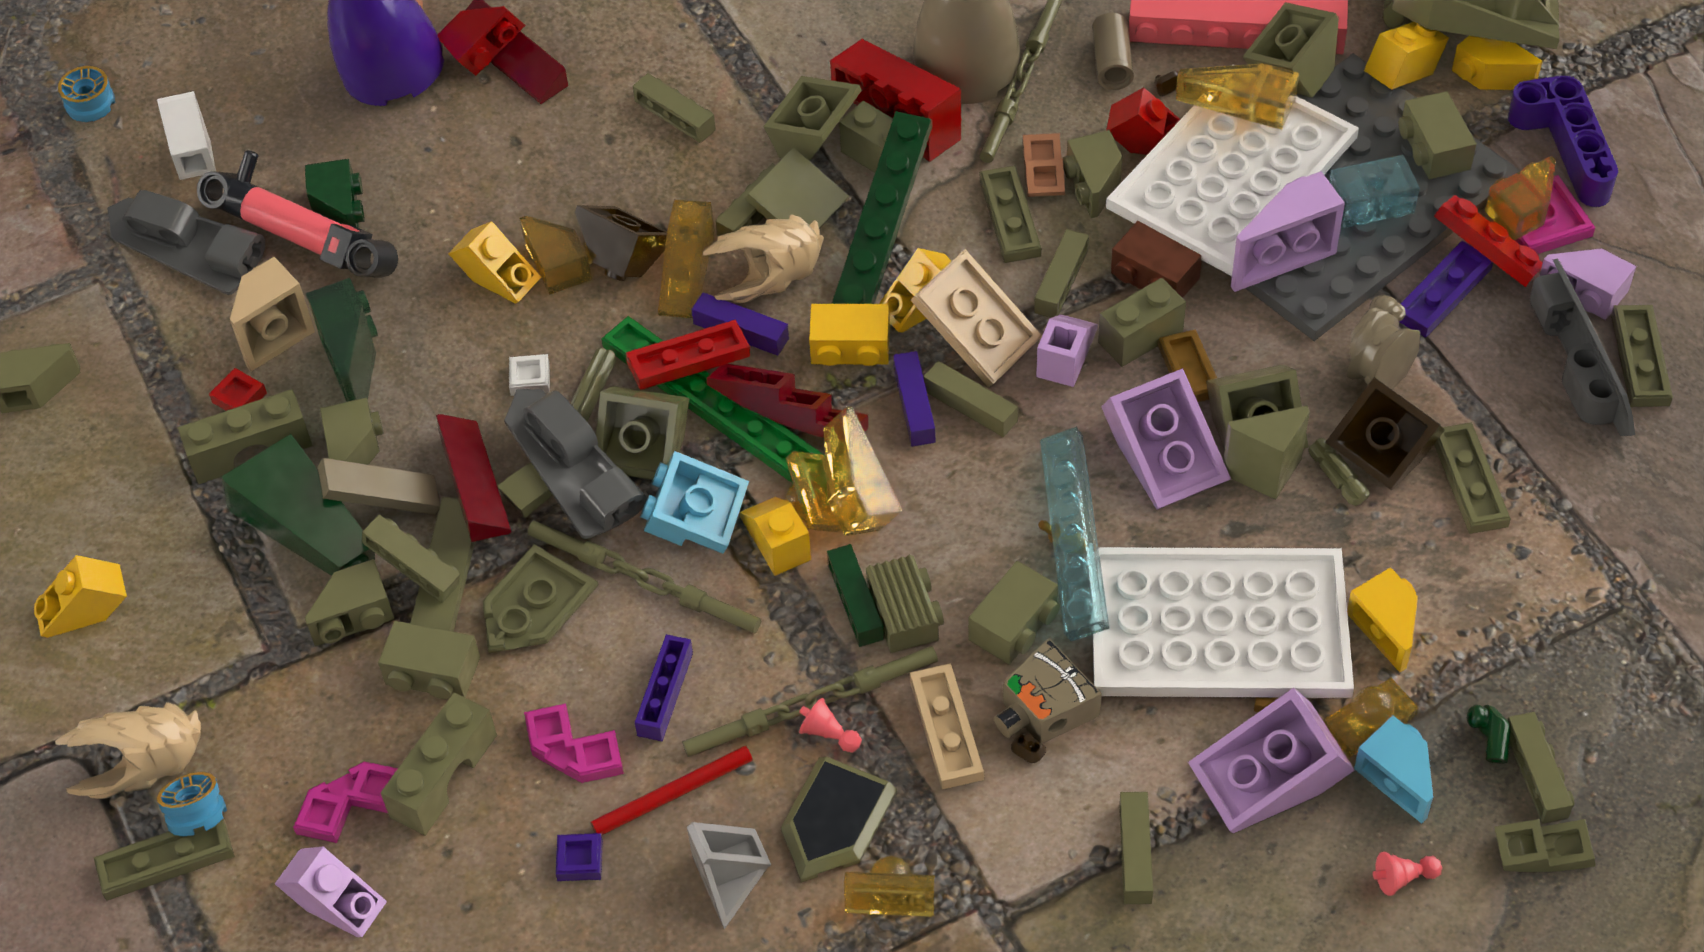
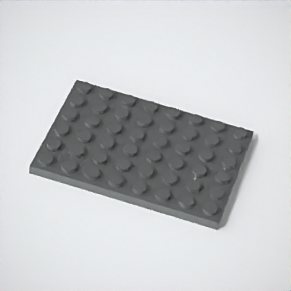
M1354 53L1334 67V71L1313 98L1299 94L1295 95L1359 128L1357 139L1325 174V177L1345 202L1337 252L1324 259L1246 288L1313 341L1317 340L1453 233L1451 229L1434 217L1442 204L1456 195L1459 198L1472 202L1477 207L1478 212H1480L1489 204L1491 196L1505 192L1518 182L1521 170L1474 138L1477 145L1471 170L1428 179L1422 166H1418L1415 163L1413 149L1409 141L1402 138L1398 126L1399 118L1403 115L1405 101L1417 97L1401 86L1391 90L1364 71L1367 62Z

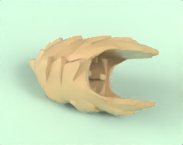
M790 215L789 219H768L763 225L745 226L735 232L718 236L717 241L703 251V256L740 249L747 258L749 271L741 284L719 292L720 294L714 296L715 299L733 301L734 303L751 302L761 295L786 291L791 281L801 280L810 276L819 257L824 239L819 233L818 222L814 220L808 225L801 217Z
M166 702L164 708L139 706L136 711L106 713L103 717L80 721L77 727L60 736L55 741V744L73 747L100 743L118 748L122 752L123 757L111 770L81 780L79 784L66 788L68 794L105 799L123 790L129 792L149 789L161 777L182 773L192 759L201 735V722L198 720L197 711L194 710L187 715L175 704Z

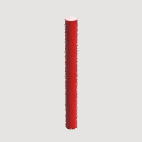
M743 746L591 821L593 831L604 835L752 762L753 758L747 746Z

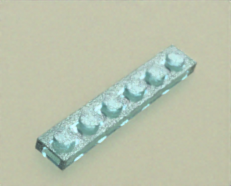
M1077 426L1040 440L1064 634L1071 642L1110 629L1084 440Z

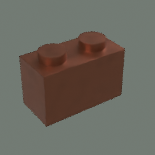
M1137 221L1112 248L1111 274L1115 275L1122 282L1130 283L1139 289H1143L1156 280L1163 278L1183 298L1200 279L1201 254Z

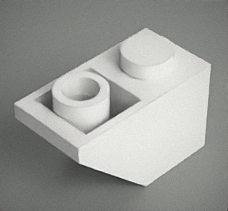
M194 91L157 99L170 154L179 179L183 180L216 171L211 140Z

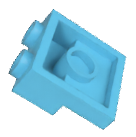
M674 451L668 464L660 462L654 475L652 485L659 488L655 497L652 495L648 496L640 517L647 520L644 531L680 546L687 539L724 554L729 545L749 481Z

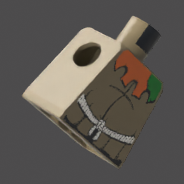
M1048 639L1003 683V703L1006 709L994 716V723L1006 738H1010L1025 727L1036 740L1045 743L1100 715L1102 693Z

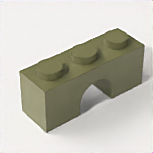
M293 389L178 427L187 458L198 485L219 478L235 468V456L249 446L264 445L270 447L290 434L302 449L313 446Z
M457 693L452 694L381 791V796L391 819L426 836L450 802L447 788L455 769L461 762L474 768L497 737L489 709Z

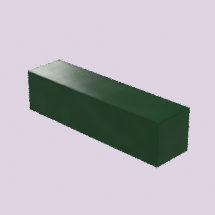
M849 544L828 550V567L858 646L862 647L884 640L883 624L852 545Z

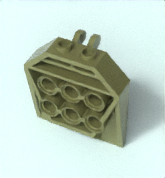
M1385 0L1382 18L1384 23L1391 29L1398 27L1404 21V17H1407L1430 30L1557 49L1559 43L1558 0Z

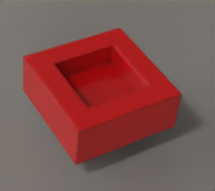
M234 368L209 393L213 404L227 411L260 400L267 394L263 383Z

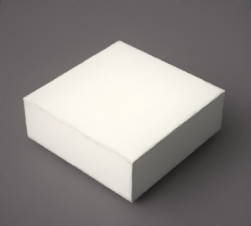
M548 354L509 357V390L511 396L515 395L517 389H542L545 393H550V362Z

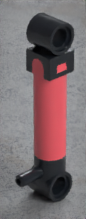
M246 150L244 152L237 174L211 171L201 176L198 181L197 195L200 202L207 208L221 209L321 255L320 260L340 269H349L356 276L383 278L391 275L397 267V250L390 242L372 240L373 234L353 225L335 222L251 184L250 182L259 157L258 153ZM372 253L374 256L373 264H371L370 260Z

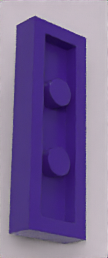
M1461 241L1403 300L1401 305L1404 306L1406 315L1400 323L1409 329L1419 330L1420 335L1426 338L1490 272L1493 262L1471 245Z

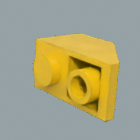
M492 221L471 229L448 253L474 283L513 303H518L541 278Z
M918 248L879 304H889V323L898 332L903 333L927 319L912 303L911 299L951 262L946 254Z
M75 555L64 570L58 573L56 579L47 590L37 598L34 604V615L38 620L41 637L49 638L106 621L127 597L120 564Z

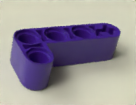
M1555 76L1519 82L1513 90L1507 115L1510 124L1521 130L1549 127L1579 200L1591 207L1606 205L1612 196L1618 175V167L1583 85L1579 80L1571 76Z

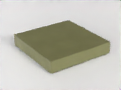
M793 147L747 194L745 200L767 219H789L790 215L801 217L808 225L816 220L820 229L846 202L849 195Z

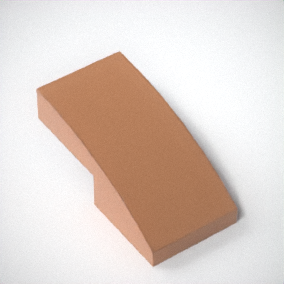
M1060 133L1023 135L1022 143L1027 197L1065 195Z

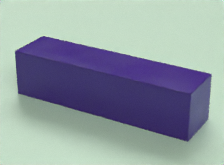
M704 292L691 309L693 324L702 328H709L736 319L750 346L777 356L789 340L787 323L725 300H716L714 296Z
M913 351L893 355L894 373L911 447L936 443L935 425L918 353Z
M665 635L635 720L638 737L663 742L693 655L691 639Z

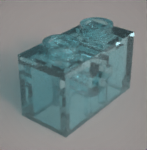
M1404 155L1331 170L1329 182L1345 202L1341 223L1342 228L1366 225L1370 222L1393 217L1400 218L1407 214L1415 213L1420 187Z

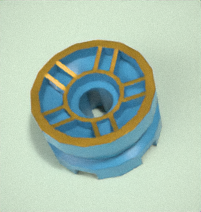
M77 67L68 71L58 83V92L64 102L65 110L76 121L90 122L103 118L111 111V104L115 103V96L110 87L108 77L103 70L97 67Z
M205 772L190 773L176 778L160 790L157 802L161 812L165 814V823L169 832L177 836H191L195 833L193 829L204 826L205 831H207L223 819L222 811L226 812L227 808L223 796L219 794V785L215 776Z

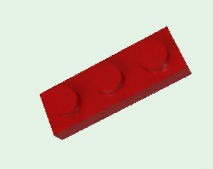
M1454 195L1442 204L1434 215L1436 219L1524 287L1529 285L1540 274L1543 262L1539 260L1538 254L1530 247L1520 245L1509 237L1507 230L1502 225L1490 222L1478 213L1477 207L1469 200Z
M735 319L626 352V361L639 389L642 390L750 357V345Z

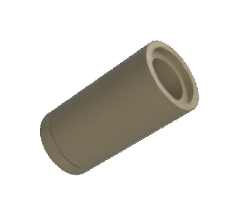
M1105 13L1097 17L1092 24L1097 79L1103 88L1119 90L1130 85L1134 79L1128 22L1121 14Z

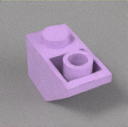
M1601 248L1548 254L1543 260L1539 276L1558 273L1552 260L1558 258L1585 311L1606 320L1612 312L1613 305H1618L1628 293L1636 266Z
M1061 314L1050 318L1037 347L1036 377L1074 387L1097 331L1098 324Z
M325 847L300 849L275 883L277 887L307 912L356 937H363L387 902Z

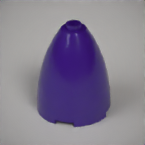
M416 0L328 1L327 28L330 48L343 85L353 98L368 105L387 106L388 100L397 99L410 93L413 98L416 97L437 79L444 65L442 43L438 39L432 22Z

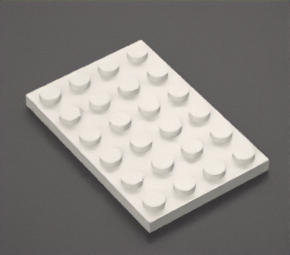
M1232 64L1107 197L1106 208L1134 224L1140 221L1201 254V260L1232 276L1236 239L1239 233L1286 184L1293 182L1299 177H1307L1320 171L1325 175L1357 139L1359 128Z
M1092 547L1094 686L1102 693V696L1279 698L1292 688H1295L1305 698L1353 697L1354 682L1342 548Z

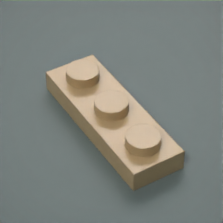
M951 663L910 672V683L942 790L984 780V770Z

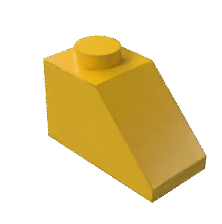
M1468 36L1456 47L1452 71L1480 90H1514L1519 82L1538 79L1542 60L1514 42Z
M775 496L739 512L741 520L774 576L811 561L809 532L791 502Z
M1390 567L1351 590L1347 614L1400 673L1407 669L1412 649L1418 596L1412 584L1407 579L1400 578Z

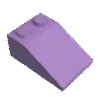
M1322 171L1307 177H1299L1293 182L1286 184L1239 233L1236 239L1231 288L1234 292L1336 254L1345 202Z
M1183 368L1112 396L1101 406L1119 448L1156 510L1231 479Z
M1295 688L1289 690L1188 762L1232 833L1322 794L1355 771L1312 703Z

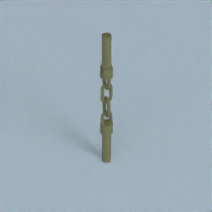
M1047 0L1036 28L1030 32L1026 41L1025 51L1017 68V74L1013 77L1004 99L1000 101L994 114L995 121L979 155L980 159L986 163L994 160L1007 127L1014 121L1018 111L1019 96L1023 94L1034 69V61L1039 58L1049 40L1048 33L1063 0ZM1025 63H1029L1027 71L1022 72ZM1019 79V81L1022 82L1019 90L1017 91L1014 87L1016 85L1017 80Z
M533 521L528 528L527 533L529 536L575 555L579 561L610 574L620 572L634 578L640 587L657 595L665 596L671 594L680 598V605L699 613L703 611L754 634L760 627L761 618L707 595V592L688 584L685 588L676 585L670 576L655 569L644 568L641 570L626 563L620 554L589 540L583 542L537 521ZM606 556L616 559L613 561L614 568L603 564ZM647 574L666 581L662 584L664 590L645 583L649 580Z
M931 646L876 668L872 665L854 672L852 676L841 679L834 684L822 687L809 694L796 696L779 705L765 710L759 708L743 714L741 719L682 741L687 757H691L745 735L752 737L769 730L770 726L780 723L785 719L789 720L802 715L799 713L800 709L790 713L788 706L805 700L806 707L811 710L817 702L816 697L832 691L834 695L825 698L826 705L840 698H848L858 693L864 694L880 688L881 683L938 662L937 654ZM854 682L856 688L844 692L843 685ZM775 712L778 713V717L770 720L767 719V715Z

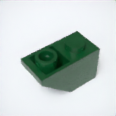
M342 159L305 165L306 193L311 210L340 224L353 225L359 228V223L365 222L362 201L357 200V195L363 194L360 173H353L350 160Z

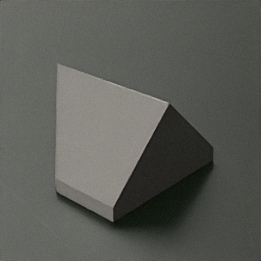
M692 822L687 827L692 857L725 929L763 873L771 866V863L755 829Z

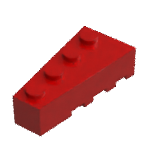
M860 39L830 60L832 81L860 85L862 91L853 102L857 106L862 101H865L891 118L894 117L895 111L932 120L933 127L923 154V158L928 162H931L961 140V88L864 39Z

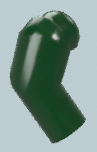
M1473 705L1467 712V723L1472 728H1479L1487 737L1486 761L1498 764L1508 763L1511 732L1508 720L1493 706L1484 705L1482 707L1481 705Z

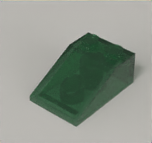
M347 278L305 293L320 341L346 402L366 397L368 400L376 357L372 338L378 336L371 315L365 316L366 313L371 312L364 291L356 292L351 279Z

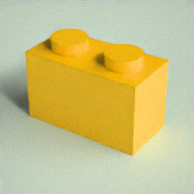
M1416 22L1382 32L1378 36L1364 71L1391 90L1433 75L1449 37L1440 31L1426 29Z
M811 304L809 334L811 364H823L826 366L836 364L889 365V304Z

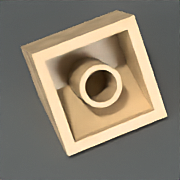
M275 257L256 266L241 277L230 322L245 364L252 372L308 337L315 330L300 283Z

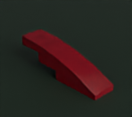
M725 364L718 367L707 377L708 386L739 405L774 422L814 436L854 444L869 429L868 414L832 409V394L796 389L795 374Z

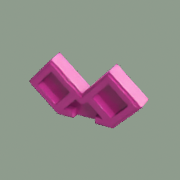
M566 703L524 712L532 756L581 783L624 774L615 730L573 739Z
M364 761L348 769V774L328 784L323 782L309 789L293 826L296 835L337 843L352 806L388 813L381 796V791L398 768Z

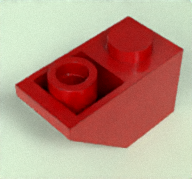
M505 6L463 10L437 35L439 41L452 56L477 76L526 25Z
M1143 87L1111 105L1106 131L1110 130L1113 138L1130 153L1148 155L1181 119L1169 110L1160 99L1154 97Z

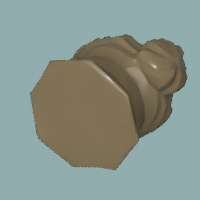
M1386 295L1375 297L1370 303L1369 310L1353 329L1350 346L1351 362L1347 368L1348 378L1352 380L1364 378L1366 384L1369 385L1375 377L1393 390L1406 377L1419 352L1420 331L1399 328V322L1403 320L1406 312L1404 306L1398 303L1396 299Z

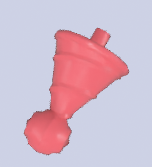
M820 698L811 710L805 706L800 709L799 713L805 716L799 730L800 734L838 739V744L846 752L853 753L860 747L862 739L857 731H844L826 705L824 698Z
M1384 851L1377 856L1376 871H1373V878L1378 881L1384 894L1392 896L1396 891L1406 886L1415 878H1418L1419 875H1423L1426 879L1437 878L1441 875L1443 867L1441 861L1434 855L1425 856L1418 864L1409 859L1390 855Z

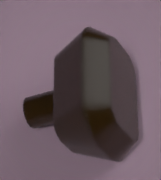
M1171 71L1162 76H1156L1154 84L1158 94L1163 97L1180 87L1181 79L1178 71Z
M1021 733L1011 744L1012 752L1028 763L1040 761L1046 753L1045 745L1033 738L1031 734Z

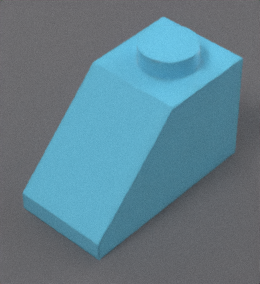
M1393 715L1359 747L1354 769L1422 824L1428 818L1433 800L1428 745L1416 728L1402 723Z

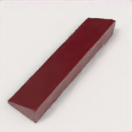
M473 0L466 10L490 8L491 6L483 0ZM521 31L491 60L495 67L540 104L569 86L565 67Z
M444 414L436 415L440 439L471 542L510 534L511 528L477 421Z

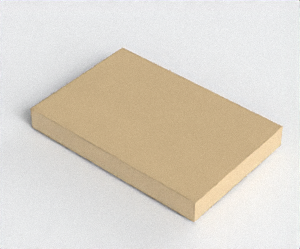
M966 249L959 253L911 299L912 303L987 387L993 385L1042 337L1038 330Z

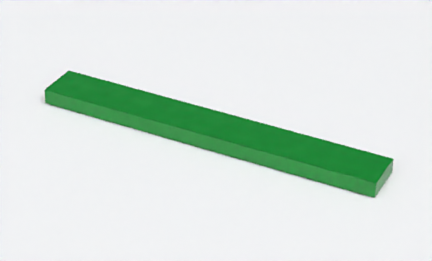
M629 316L601 338L603 348L612 350L615 356L626 364V352L663 341ZM706 370L656 385L669 395L688 397V409L830 511L857 486V477L785 426L739 405L708 386L707 377L710 373Z

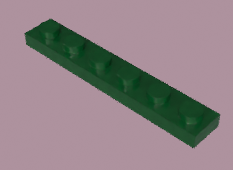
M895 111L832 304H875L933 127L930 118Z

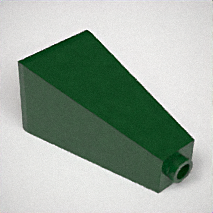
M291 434L221 476L226 504L232 514L332 576L336 571L372 559L375 560V552L362 543L363 529L342 501L323 499L318 469Z

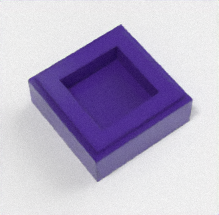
M601 833L557 835V881L601 880L603 848Z

